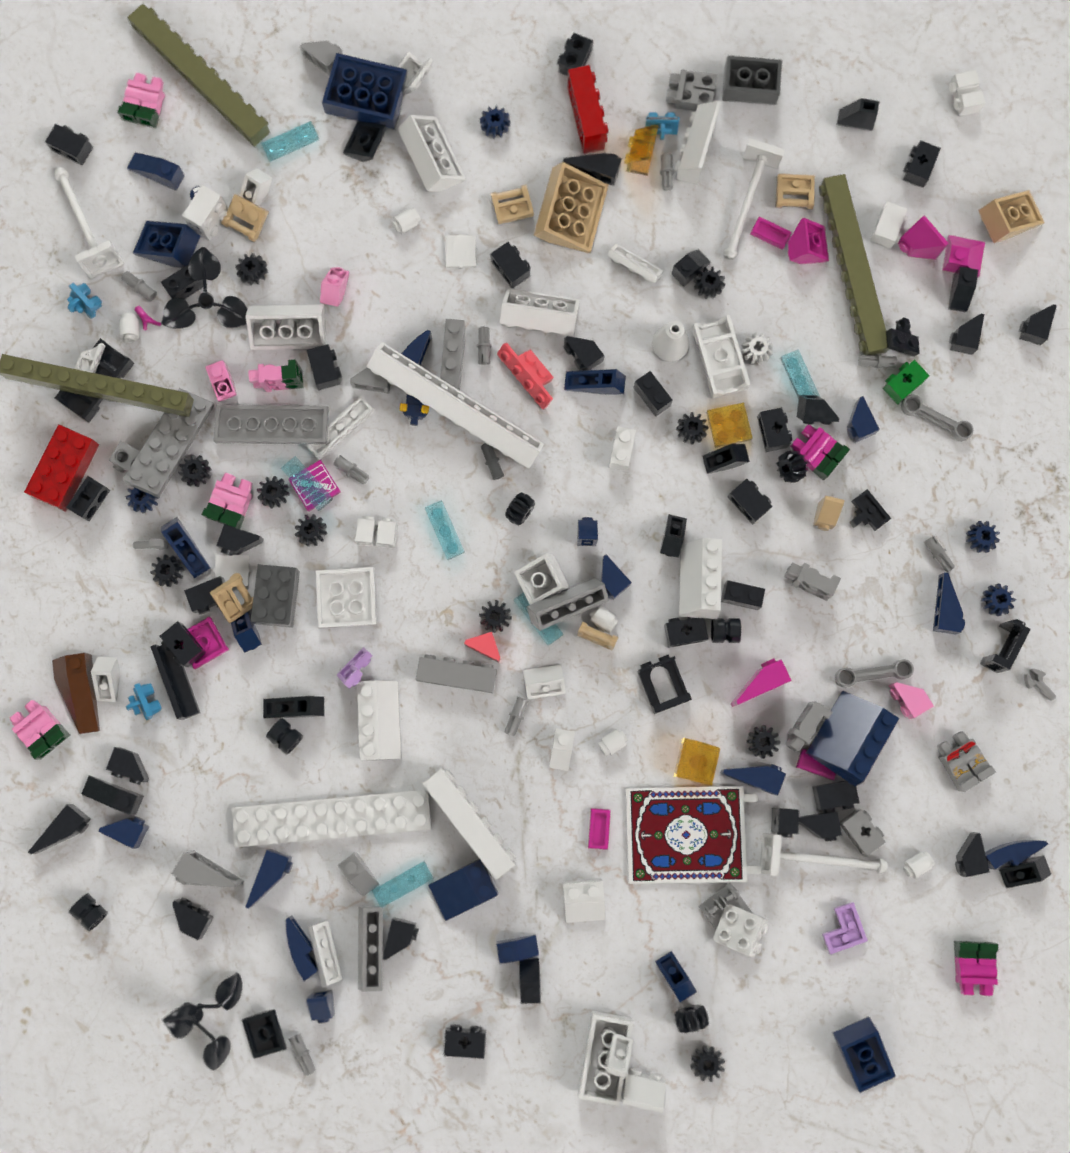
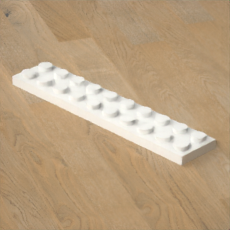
M428 790L232 808L234 848L432 829Z

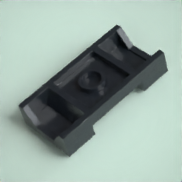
M100 338L94 347L102 343L105 345V349L95 373L115 378H124L134 365V362ZM62 390L55 396L58 402L88 423L99 411L100 407L98 405L103 400Z

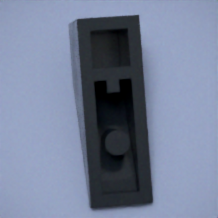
M598 153L563 159L564 163L612 186L616 182L622 158L612 153Z
M321 696L263 699V718L324 716V697Z
M90 775L81 793L129 815L137 814L144 795Z
M66 804L28 853L30 855L38 854L79 833L82 834L89 826L87 823L91 818L74 804Z

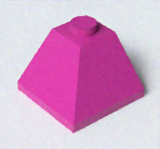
M925 215L903 234L898 242L901 251L909 257L933 260L937 259L949 244Z
M802 218L788 241V257L790 261L798 264L828 262L825 226Z
M948 235L947 242L949 244L946 246L942 270L955 273L960 266L979 270V277L985 242Z

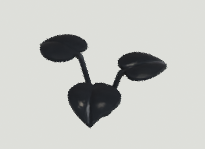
M206 247L199 248L192 255L188 269L192 279L196 281L203 279L204 292L199 295L198 303L190 306L183 298L176 297L170 299L164 307L162 325L174 329L189 327L196 319L195 313L191 310L192 308L202 307L203 309H209L212 306L220 307L217 311V318L223 326L236 328L247 325L246 313L248 309L242 300L235 296H226L223 299V303L220 304L214 302L212 294L207 292V280L216 279L220 274L221 266L217 257Z
M236 972L234 975L223 980L217 987L215 1000L218 1004L198 1003L196 1006L190 1002H185L181 1007L162 1019L171 1035L177 1039L188 1035L194 1024L212 1040V1043H209L204 1048L203 1060L205 1065L213 1071L219 1068L225 1061L231 1044L226 1036L222 1035L216 1039L199 1023L204 1015L202 1008H220L221 1006L224 1010L233 1008L239 1001L242 993L240 974Z

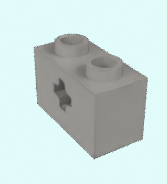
M856 809L840 822V826L863 856H868L886 841L883 839V832L877 826L874 827L870 822L872 820L871 816L865 810ZM861 828H866V830H865V834H866V835H861V834H860V833L862 832V829H861Z

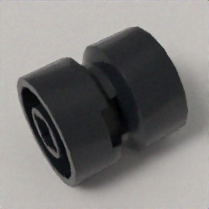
M724 618L712 619V643H724L725 640L728 643H740V618H729L727 621Z
M281 718L268 731L266 738L273 744L278 743V748L288 755L299 744L303 735L296 729H291V724L284 718Z
M89 893L83 895L68 911L76 920H81L80 924L88 932L100 924L108 914L101 905H95L96 900Z

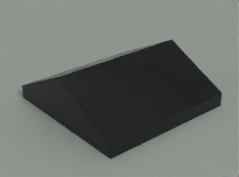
M357 121L343 154L361 162L372 160L387 129L386 125Z
M275 1009L266 1010L242 1019L253 1059L287 1049Z

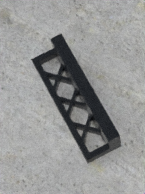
M155 644L150 646L176 719L185 720L200 714L201 712L184 666H179L173 659L175 655L171 650L167 651L162 645Z

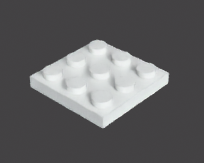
M374 567L316 570L319 629L377 625Z

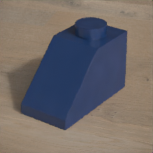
M864 396L860 397L855 403L847 425L848 436L855 443L875 435L880 430Z
M583 517L582 520H578L577 546H596L598 541V522L593 520L592 517Z
M607 554L603 556L601 582L605 584L608 599L611 597L614 600L632 582Z
M249 611L231 622L234 637L244 653L262 645L255 624L251 622Z
M134 816V818H126L99 828L98 832L132 849L139 848L150 826L144 824L145 820Z
M536 935L501 940L496 943L499 964L521 961L539 955Z
M672 951L655 961L680 1003L697 993Z
M333 991L315 992L306 999L312 1021L317 1020V1023H326L335 1015Z

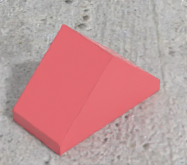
M492 632L465 640V646L498 663L500 662V655Z

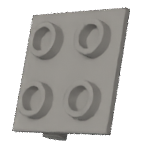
M730 882L699 905V908L715 929H717L724 908L728 904L752 913L739 892Z

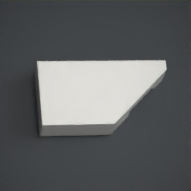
M100 343L90 350L81 352L74 369L95 373L105 345Z

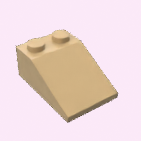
M1029 190L994 199L978 210L993 243L1007 240L1045 223Z

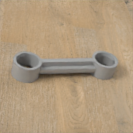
M909 395L901 403V410L904 414L908 416L917 414L949 430L956 441H966L973 434L974 429L970 422H956L923 405L921 398L917 395ZM914 400L918 406L917 410H909L906 407V401ZM962 425L967 428V437H962L957 433V426Z
M901 659L889 666L855 671L851 668H843L836 672L835 681L840 687L847 688L854 685L855 682L894 676L897 679H906L912 676L914 666L909 660ZM899 663H905L908 666L909 672L907 676L903 677L898 674L897 665ZM844 670L852 675V681L849 684H843L840 681L839 675Z

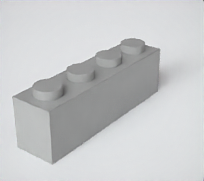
M446 319L440 379L460 391L465 320Z
M592 578L526 607L531 623L539 630H543L606 603L609 599L605 584L597 578Z
M425 654L424 657H419L416 681L493 693L497 669H493V665L482 663V667L474 666L472 661L463 660V663H456L453 658L444 657V660H437L436 656Z
M359 907L358 989L362 992L382 991L383 907Z

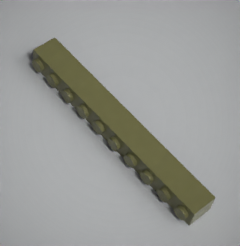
M141 4L127 17L132 28L254 147L270 133L267 120L262 115L259 117L254 107L244 102L240 93L237 91L234 93L231 90L230 84L225 79L221 80L217 71L213 67L209 68L201 55L197 56L194 53V49L188 43L184 44L181 36L176 31L172 32L168 23L164 19L160 20L153 8H147L144 4Z
M846 175L826 177L819 186V194L824 200V213L828 215V229L832 231L833 235L832 245L837 250V264L841 266V279L846 285L845 295L847 300H850V314L855 320L854 330L860 339L859 349L860 352H863V355L885 354L889 350L887 348L886 328Z
M2 354L0 359V375L5 379L185 417L190 416L194 401L189 393L5 354Z

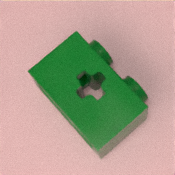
M915 359L910 364L905 362L898 369L900 372L896 376L893 373L885 380L887 384L882 389L897 405L930 376Z

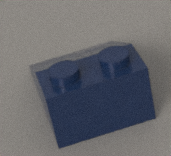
M146 221L133 254L171 267L183 268L189 264L200 235L187 224Z
M480 859L428 885L445 921L481 905L499 894L486 866Z
M869 1016L833 1032L838 1048L859 1093L896 1077L880 1034Z

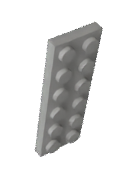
M181 388L178 391L189 393L194 399L190 416L185 417L164 412L123 478L124 483L158 498L214 407L213 402Z
M216 405L214 442L327 444L329 407L313 405Z

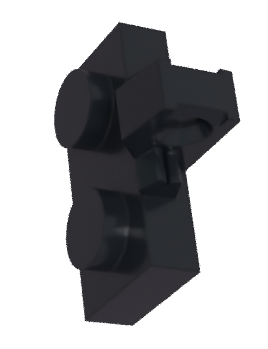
M903 317L896 321V329L891 328L886 331L887 348L916 356L920 354L918 336L912 335L911 330H909L911 327L909 319Z
M868 489L851 501L857 508L854 512L857 516L849 522L853 528L862 522L864 525L869 523L873 530L876 531L892 519Z

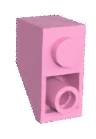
M331 267L321 282L320 303L337 307L340 305L344 297L349 271L340 267Z
M223 360L205 367L219 402L237 395L230 371Z
M897 682L889 685L891 689L889 692L892 698L898 700L901 705L900 710L902 714L909 719L915 718L934 707L924 689Z

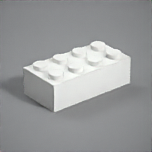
M592 1011L578 1091L579 1099L620 1106L624 1078L605 1072L607 1066L605 1061L614 1033L631 1038L632 1018Z

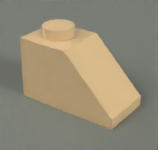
M825 496L817 504L813 525L818 526V529L824 531L833 529L837 524L845 500Z

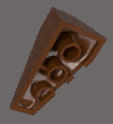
M78 653L52 660L54 680L79 734L100 731L97 700L91 675L93 668L92 655Z

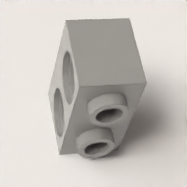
M120 441L109 461L114 464V469L122 473L124 470L128 472L140 451ZM128 455L127 461L122 463V457Z

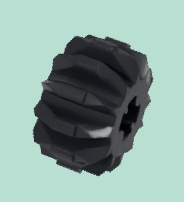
M251 253L250 257H248L247 254H244V260L238 258L240 264L236 265L238 270L236 274L243 283L248 281V284L252 286L255 281L259 285V279L265 280L264 274L268 273L267 268H265L267 263L262 261L263 258L260 255L256 257L254 253Z
M705 267L703 272H697V277L694 278L693 282L696 283L694 290H699V296L705 294V299L709 295L714 299L716 294L720 295L722 293V289L725 287L723 282L725 277L719 276L720 270L715 272L714 267H711L709 271Z
M691 412L690 417L684 414L683 419L678 420L679 426L676 427V430L680 431L678 434L679 438L685 437L684 443L688 439L691 445L694 444L695 440L700 443L702 441L701 437L705 438L707 436L705 431L709 429V426L704 425L707 421L706 419L700 420L701 414L694 417V412ZM689 426L696 427L695 431L693 429L689 430Z
M791 450L781 454L778 457L779 461L776 463L778 466L777 471L780 472V478H784L785 482L796 483L806 477V472L808 471L806 464L808 462L804 461L805 455H800L799 451Z
M191 455L190 460L184 458L185 464H179L182 470L178 471V474L182 476L181 480L187 482V485L190 487L193 484L199 487L200 482L206 484L205 477L211 478L208 472L212 471V468L208 466V460H203V457L200 455L197 458ZM196 468H197V469H198V472H197V473L194 472V474H193V473H192L193 469L196 470Z
M273 476L271 481L269 477H266V483L262 481L259 483L262 488H257V492L260 493L257 498L263 500L262 504L264 506L269 504V507L273 509L275 504L278 508L281 507V501L287 503L284 496H290V493L286 491L289 486L284 484L285 481L282 478L278 480L276 476ZM272 489H275V490H276V491H275L276 494L272 496V495L270 494V493H272L271 490H272Z
M523 492L517 494L506 509V518L513 524L521 525L534 509L535 500Z
M312 514L311 519L308 515H304L305 521L298 519L301 526H295V529L298 530L295 536L300 537L299 542L301 544L306 541V546L310 547L311 542H313L314 546H317L318 539L324 542L321 535H327V531L323 530L327 528V525L322 523L323 519L321 517L316 519V515ZM313 527L315 531H311L309 534L307 530Z
M165 554L163 560L157 557L158 564L152 563L155 570L150 571L152 575H155L153 581H159L160 586L166 584L167 587H171L172 582L177 585V578H183L179 574V572L184 571L183 567H179L182 562L176 560V557L173 555L169 558ZM167 567L169 568V570H168V571L170 572L169 574H166V570H165V569H166Z
M495 600V606H492V603L489 601L487 602L489 609L482 606V610L486 613H479V617L486 618L481 620L480 624L488 623L485 627L486 631L492 626V633H496V627H499L500 632H503L501 625L509 627V623L505 620H512V616L506 615L511 610L510 608L503 610L506 606L505 603H502L499 607L498 600ZM495 612L497 615H501V617L499 616L498 621H495V619H490V617H492V613Z
M762 725L761 731L758 727H754L756 734L753 732L748 733L753 738L752 740H746V743H752L753 745L748 750L752 751L755 749V757L760 753L761 758L765 759L766 753L769 757L773 756L771 750L778 752L779 749L774 744H780V741H775L774 738L778 737L779 734L775 733L772 735V727L766 732V726ZM766 738L765 742H767V745L761 746L760 743L762 742H759V740Z
M691 1005L674 1013L676 1027L681 1033H693L705 1029L709 1025L708 1013L703 1005Z
M704 1045L702 1046V1053L698 1049L695 1050L698 1057L691 1056V1060L696 1063H692L690 1067L695 1070L694 1075L696 1077L701 1075V1081L704 1082L708 1076L709 1081L713 1082V1075L719 1079L718 1071L724 1072L725 1069L721 1064H724L725 1060L720 1058V1051L715 1052L713 1046L707 1051V1047ZM704 1061L710 1062L711 1066H705Z

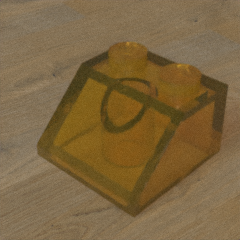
M658 125L635 129L634 136H630L628 147L631 150L630 153H626L624 164H627V172L648 176Z
M683 738L673 777L712 786L720 748Z

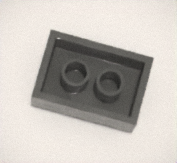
M727 55L724 66L722 100L776 105L780 95L782 60Z
M257 565L251 614L252 623L293 628L300 571L297 568Z

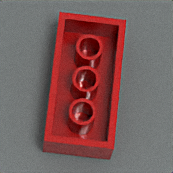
M590 65L568 69L567 90L583 154L604 150L605 142H608L607 134H609L608 124L603 121L605 116L603 105H599L598 101L600 100V92L598 88L595 89L594 85L596 83L595 72H591Z
M58 424L24 493L66 512V507L75 495L99 444L85 435Z

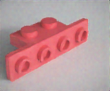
M504 343L497 355L535 402L544 410L553 398L543 386L551 382L554 377L531 349L518 356L508 343Z

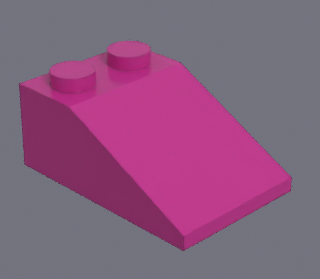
M773 658L761 664L762 668L756 671L732 701V707L792 681L782 659L776 661Z

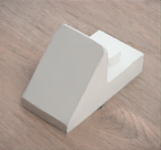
M616 1033L613 1034L605 1061L607 1065L605 1072L626 1078L633 1044L632 1038Z

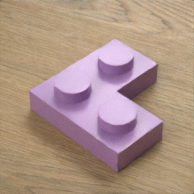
M363 647L343 667L337 676L348 688L357 685L363 675L360 669L370 663L372 655Z
M854 902L833 908L840 928L822 934L829 954L868 941Z

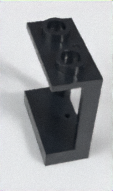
M1015 619L1000 624L999 627L1010 633L999 655L993 654L983 657L980 664L995 673L1009 671L1031 630L1026 627L1025 622Z
M669 654L658 658L659 662L652 664L650 661L640 665L641 669L637 671L654 714L692 700L675 662L676 657H670ZM659 666L667 669L678 697L662 703L658 699L650 677L651 671Z

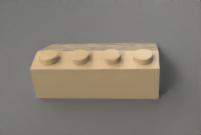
M564 162L553 167L534 236L552 244L590 253L609 185Z

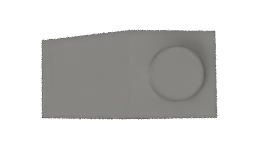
M329 41L308 42L300 45L302 55L330 76L336 53L342 54V49L337 44L333 45Z
M365 368L350 379L352 388L389 393L391 384L387 379L374 374L369 368Z
M357 852L338 865L348 881L362 896H365L379 885Z

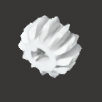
M753 333L752 338L747 336L746 342L742 343L744 349L741 353L742 355H747L745 361L752 360V365H754L755 361L762 365L763 361L767 362L769 356L773 354L771 350L773 343H768L770 338L764 339L763 333L759 337L756 333Z

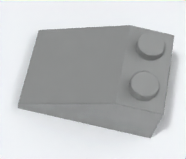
M194 850L184 852L171 873L176 876L175 880L183 885L187 883L235 887L241 885L244 881Z

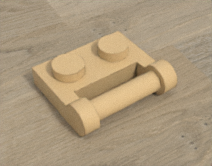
M778 174L776 208L790 206L813 209L815 175ZM783 194L805 195L807 200L783 199Z
M527 185L497 194L496 192L490 193L498 225L534 216ZM523 196L520 199L499 203L500 200Z
M234 194L227 215L223 218L221 224L248 236L249 240L255 242L269 211L238 194ZM234 215L254 226L253 230L233 220Z
M239 573L233 574L228 581L209 592L229 624L251 610L253 605V597L250 596L244 586L243 578ZM235 586L244 599L242 605L232 591V588Z
M582 622L577 636L613 650L618 639L617 636L608 635Z

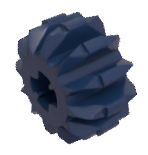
M497 105L494 109L488 107V112L483 111L482 117H480L481 130L485 131L486 136L492 134L493 138L496 135L502 138L503 132L507 133L508 127L511 125L510 115L505 113L504 108L498 110Z
M135 487L133 490L127 489L131 493L125 496L129 500L128 506L133 507L135 512L140 510L144 514L147 509L153 511L152 505H158L155 501L159 499L158 497Z
M978 521L976 525L972 524L970 526L971 531L966 532V535L970 537L966 542L972 543L970 549L976 547L977 553L982 552V550L984 553H988L990 549H995V543L1000 542V539L996 537L1000 532L994 531L996 525L990 527L989 521L984 523Z
M1000 583L995 584V587L993 585L988 586V591H983L985 598L981 599L982 602H986L983 609L990 608V615L994 613L996 616H1001L1002 613L1004 615L1008 614L1009 609L1011 610L1015 607L1011 603L1016 601L1015 598L1011 597L1014 591L1008 592V586L1002 587ZM996 597L1000 598L999 601H1001V603L997 602L998 599H996Z

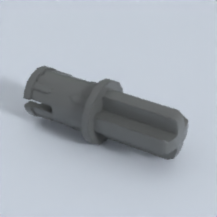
M484 443L481 445V449L486 459L485 464L488 465L493 480L504 477L498 462L500 460L499 457H496L492 446Z

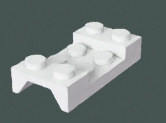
M730 315L707 324H693L692 331L696 345L700 349L712 398L747 390L750 382Z

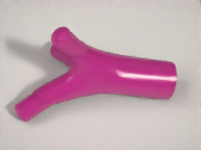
M141 306L135 307V312L142 320L143 330H147L148 322L157 326L162 325L148 316Z

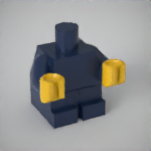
M406 394V404L400 403L399 410L403 412L404 416L411 419L410 425L418 426V420H423L429 413V406L422 404L414 396Z

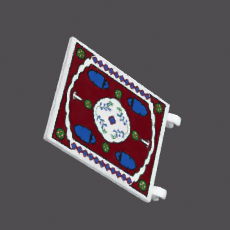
M743 786L626 788L628 884L747 882V874H760V866H747L744 802H757L758 794H744Z

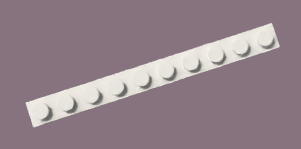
M383 342L375 349L366 366L374 374L387 379L390 384L398 386L406 394L414 396L422 404L430 406L438 414L446 416L454 424L465 428L471 435L481 438L487 445L497 448L503 455L516 460L521 466L529 469L544 445L536 438Z

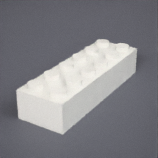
M440 769L422 784L497 880L516 864L514 861L516 856L510 848L506 850L503 847L502 843H504V840L497 832L493 834L490 830L492 825L487 818H481L477 813L480 810L473 801L469 802L465 796L468 794L461 785L456 786L453 782L456 779L448 769L446 771Z

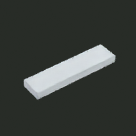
M360 396L328 425L327 444H307L306 447L320 460L374 411V408Z

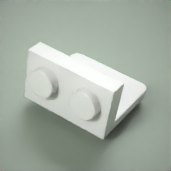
M408 52L397 67L407 69L403 96L407 93L411 94L414 89L416 90L422 83L421 79L432 69L431 63L433 60L431 58L422 64Z
M728 904L724 908L713 939L715 942L744 955L755 957V954L758 955L762 947V943H760L762 935L765 936L768 931V919Z

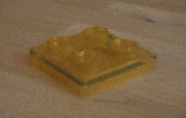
M744 402L707 410L706 413L715 448L753 439Z

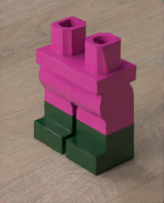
M808 424L801 432L808 439L807 442L804 443L797 437L790 447L793 451H799L800 455H805L804 461L808 462L806 466L824 481L850 449L834 440L821 427L816 429Z
M954 941L955 982L960 984L961 994L974 995V984H979L980 995L993 996L994 985H998L996 966L998 943Z

